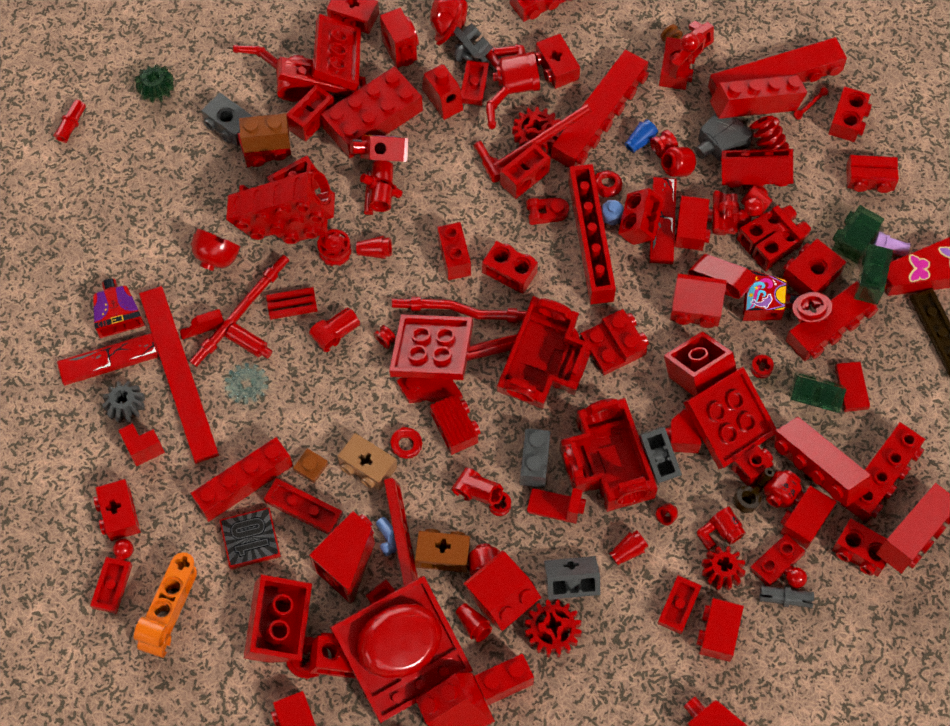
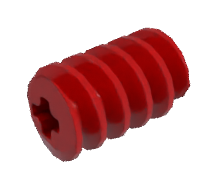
M772 115L765 116L749 126L750 129H758L753 133V137H761L756 142L757 146L764 145L760 150L789 149L790 146L788 142H785L786 136L782 134L783 128L779 126L780 121L777 117Z

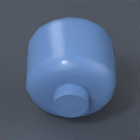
M609 200L602 205L603 222L609 225H616L621 222L624 207L619 201Z

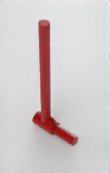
M588 104L584 105L500 160L490 157L482 141L476 142L474 147L482 159V165L492 182L500 181V170L532 144L541 145L591 113L592 110Z

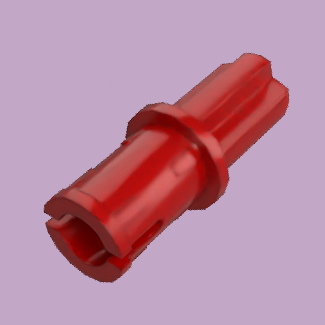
M75 100L67 114L61 117V124L53 135L56 140L67 143L74 128L79 126L78 120L86 108L85 103Z

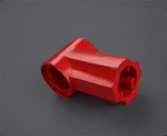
M347 307L328 321L321 320L310 329L309 335L324 352H329L330 347L333 345L336 347L342 337L360 326V321L355 312Z
M470 468L463 470L451 488L455 495L459 496L460 494L465 497V501L475 499L491 506L500 503L503 498L502 493L504 489L501 484L483 478L478 472Z

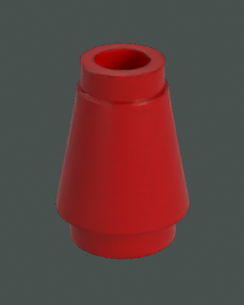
M383 235L358 241L356 243L357 255L386 259V257L392 255L391 238H385Z
M636 530L633 533L629 532L609 555L618 566L645 553L644 550L649 546L642 535Z
M467 603L462 604L456 610L455 614L458 616L470 639L481 642L492 632L490 621Z

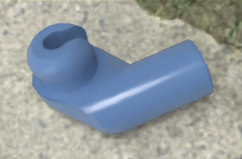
M382 517L376 522V526L386 540L385 543L380 545V549L384 556H389L397 551L392 525L386 517Z

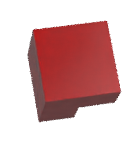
M133 423L118 430L136 467L165 453L154 429L140 436Z

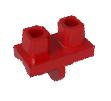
M717 190L714 191V234L735 235L738 232V194H725Z

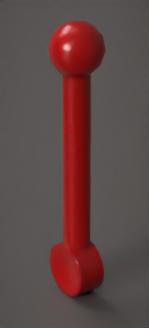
M821 88L820 93L801 110H796L793 115L794 118L801 119L803 113L822 96L828 95V88Z

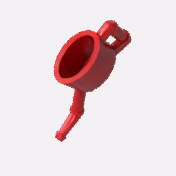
M233 45L234 53L255 54L276 69V90L279 98L290 102H297L312 89V87L279 80L278 59L266 51L264 47ZM302 55L289 57V59L313 64V59L305 58Z
M515 44L500 48L493 47L485 55L496 69V72L492 73L493 82L498 81V86H502L486 105L489 129L496 127L495 110L508 94L540 91V79L534 52L526 53L523 45Z

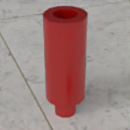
M233 323L226 332L227 339L258 358L262 355L268 359L273 352L267 347V342L236 323Z

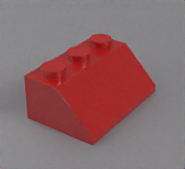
M262 574L259 576L254 584L244 659L267 663L302 661L312 583Z

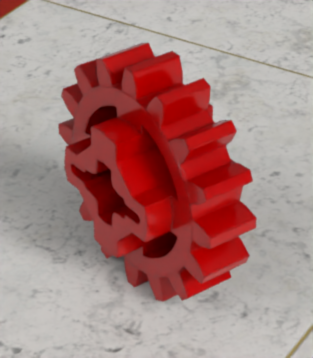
M536 107L534 112L527 108L526 115L520 112L519 119H514V126L512 127L514 143L519 142L520 147L561 120H555V113L549 115L547 108L543 112H540L539 107ZM562 131L539 145V147L547 154L548 147L552 148L553 143Z
M547 599L545 607L537 603V612L529 611L528 616L532 620H525V626L530 628L525 631V637H532L529 640V645H537L536 653L539 654L542 650H545L546 657L548 658L551 652H555L556 656L560 657L561 650L569 654L571 651L570 644L572 646L578 645V640L575 637H581L582 631L576 628L580 627L582 622L581 620H574L578 612L576 610L569 612V603L562 607L560 606V600L557 599L555 605H551V602ZM556 613L561 614L565 618H561ZM545 615L544 621L536 625L539 618ZM550 620H552V624L557 628L556 637L552 629L549 628ZM571 631L569 637L561 642L563 634ZM540 638H545L546 640L550 641L551 644L544 642Z

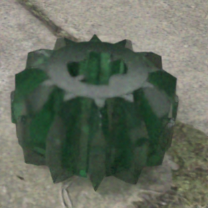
M147 64V69H140L139 75L135 76L137 93L141 94L144 101L149 99L154 103L156 98H158L162 102V96L170 98V91H174L173 75L165 66L160 68L156 64L151 68Z

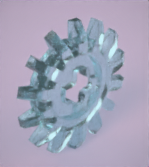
M245 363V369H241L237 365L238 371L236 373L230 370L229 374L233 376L232 379L225 378V382L231 383L230 386L225 387V391H233L228 395L229 398L237 395L235 402L239 403L241 398H244V404L246 405L248 404L249 397H252L254 402L258 401L255 396L256 394L264 397L265 394L260 390L268 389L269 385L263 384V382L269 380L268 376L261 377L265 373L264 369L257 372L258 365L255 364L252 369H249V363ZM251 378L253 387H247L246 390L242 389L243 385L240 382Z

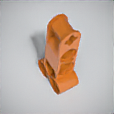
M182 552L172 558L146 616L141 617L135 627L133 637L134 640L138 641V650L161 658L165 657L167 653L165 649L167 645L170 646L171 632L197 576L194 558L190 554ZM173 588L180 589L175 594L168 593ZM162 611L169 612L165 617H158V614Z

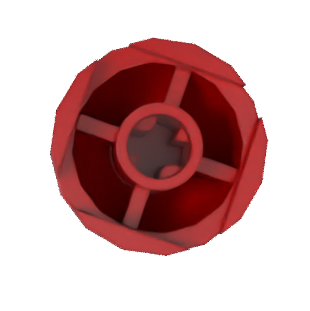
M201 229L196 230L191 243L194 257L201 261L200 266L210 271H213L215 267L221 269L229 267L237 258L241 247Z

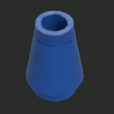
M647 119L644 122H639L624 143L626 148L635 153L650 143V139L658 134V129Z

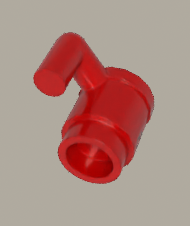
M730 506L716 513L708 523L699 528L697 536L709 551L717 545L709 535L715 529L723 540L726 539L729 545L741 539L746 532L742 528L743 524L733 513Z

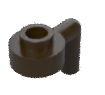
M766 468L752 487L743 486L736 492L733 502L739 511L752 513L761 503L759 493L774 476V470Z

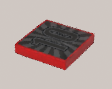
M269 507L220 520L231 570L281 557Z

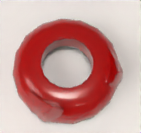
M607 170L595 174L598 195L603 198H609L620 193L623 183L617 173ZM610 178L615 184L607 187L603 185L602 180Z
M402 427L392 435L390 450L399 458L411 459L421 451L422 438L414 429ZM403 438L410 439L413 443L412 449L408 451L401 449L399 441Z

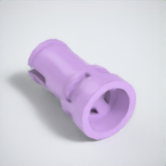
M879 231L872 249L882 252L887 251L904 257L909 252L910 243L890 238V235Z

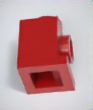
M757 445L740 458L738 457L733 463L732 470L746 486H751L759 479L766 468L773 467V456L766 448L761 450ZM752 459H755L759 464H754Z

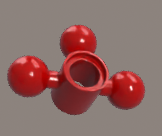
M753 185L743 197L741 203L745 205V209H740L738 212V228L751 222V216H761L771 204L772 199L768 196L766 188Z

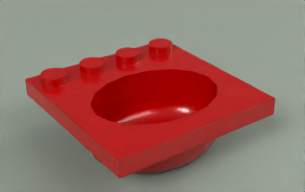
M425 576L417 578L330 626L378 723H382L416 703L417 698L454 674L473 671Z

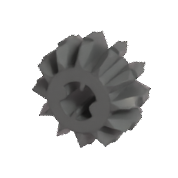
M117 381L116 388L108 386L109 393L103 394L105 402L102 406L104 411H107L110 419L115 418L117 422L121 423L125 417L127 422L130 423V416L134 415L139 418L138 410H145L143 403L145 396L140 392L141 389L137 384L132 386L131 382L127 381L122 386L121 382Z

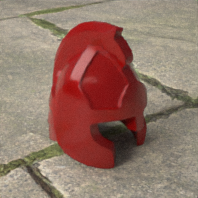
M466 0L433 1L430 22L436 32V45L440 46L450 37L455 36L454 31L457 27L463 28L468 13Z

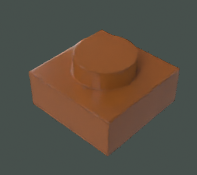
M307 448L293 467V470L312 483H315L329 463L326 459Z

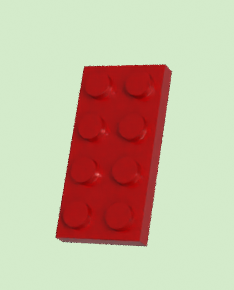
M319 14L316 20L312 77L356 91L359 85L361 28Z

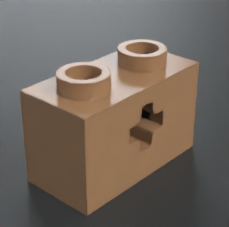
M354 433L337 456L340 469L349 476L355 474L361 478V483L370 489L375 487L381 490L385 485L384 480L389 479L397 469L396 458Z

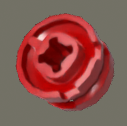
M338 229L327 230V234L319 236L317 241L319 257L326 265L340 266L349 260L351 245L350 239L345 232Z

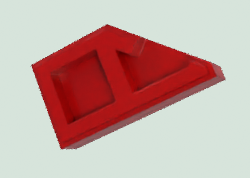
M220 309L197 315L191 320L192 325L190 327L183 328L180 331L182 340L219 328L224 322Z

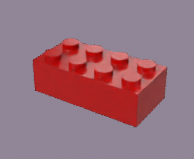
M394 66L321 113L322 126L350 159L356 155L350 152V142L352 139L361 140L362 135H387L423 111L422 96Z

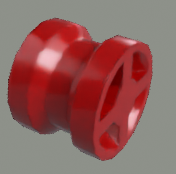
M665 130L661 133V136H655L650 139V146L655 154L662 159L663 154L668 148L678 147V142L671 131Z

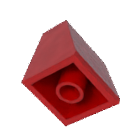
M354 511L309 555L313 570L350 604L355 600L375 545L374 532L371 527L373 525L372 522L365 515L361 514L359 516Z

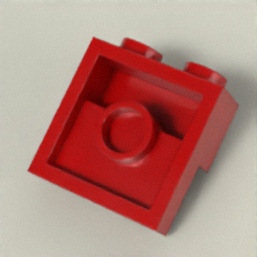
M624 309L603 318L602 323L580 333V338L583 341L594 344L591 356L603 375L619 369L645 356L647 353L649 342L643 332L638 333L635 328L637 323L631 313L626 314Z

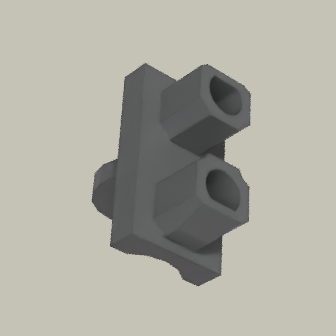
M472 23L463 31L457 27L454 33L463 45L460 43L455 45V59L458 62L464 60L467 62V60H472L471 55H473L480 62L487 63L488 60L485 55L493 48L492 45L484 37L475 44L473 43L481 35V32Z

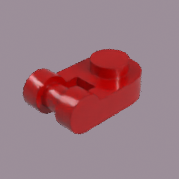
M531 198L526 201V208L530 211L528 216L530 225L563 221L569 214L568 202L562 198L540 200L538 198ZM545 209L546 213L541 214L539 213V210Z

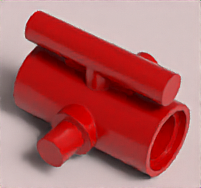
M377 160L373 162L371 171H367V174L363 173L360 177V182L366 184L365 215H373V211L386 212L390 210L392 197L399 199L402 196L403 191L393 184L394 166L389 161Z

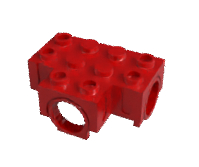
M309 164L307 165V171L250 189L245 185H240L239 192L228 195L226 220L254 240H261L265 236L276 235L287 244H296L298 241L314 239L317 236L327 234L328 219L334 218L335 193L330 190L325 175ZM313 178L318 182L321 194L316 195Z
M533 296L497 384V392L541 409L544 408L551 387L559 390L562 389L569 394L575 395L594 345L572 336L579 313L572 311L559 302Z
M613 398L603 399L592 403L586 409L578 410L576 424L581 434L562 439L560 443V453L572 489H581L583 492L599 489L607 512L655 499L658 488L626 398L619 400Z

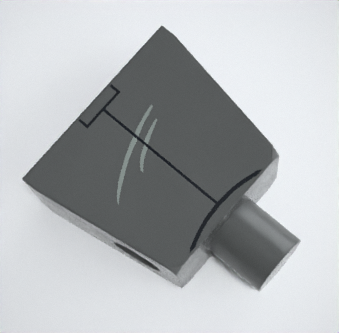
M715 113L701 127L698 141L701 144L695 147V152L701 159L712 154L718 161H721L722 151L744 150L751 145L753 133L738 118L719 119Z

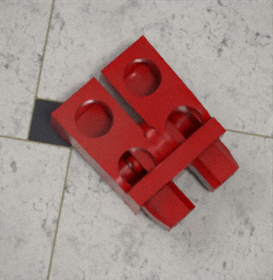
M777 205L772 208V211L759 216L742 226L739 230L738 242L749 254L753 253L752 258L765 272L777 261L801 247L803 240L810 234L811 227L806 222L802 221L796 225L792 221L796 218L797 213L791 205L783 208Z

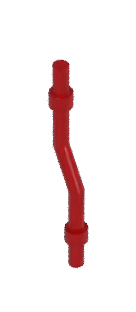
M282 254L271 268L268 267L262 273L263 277L243 298L230 316L209 339L206 338L201 343V348L189 361L192 365L197 367L208 354H212L217 349L216 345L226 335L229 327L240 319L268 284H273L279 277L278 273L290 261L285 255Z
M411 296V299L392 298V308H411V311L450 309L481 320H507L510 323H517V320L524 319L527 312L517 311V308L478 310L453 300L421 299V297Z

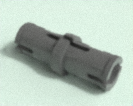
M764 585L760 587L759 602L782 604L783 607L793 605L813 608L814 592L791 590L788 586H785L784 589Z

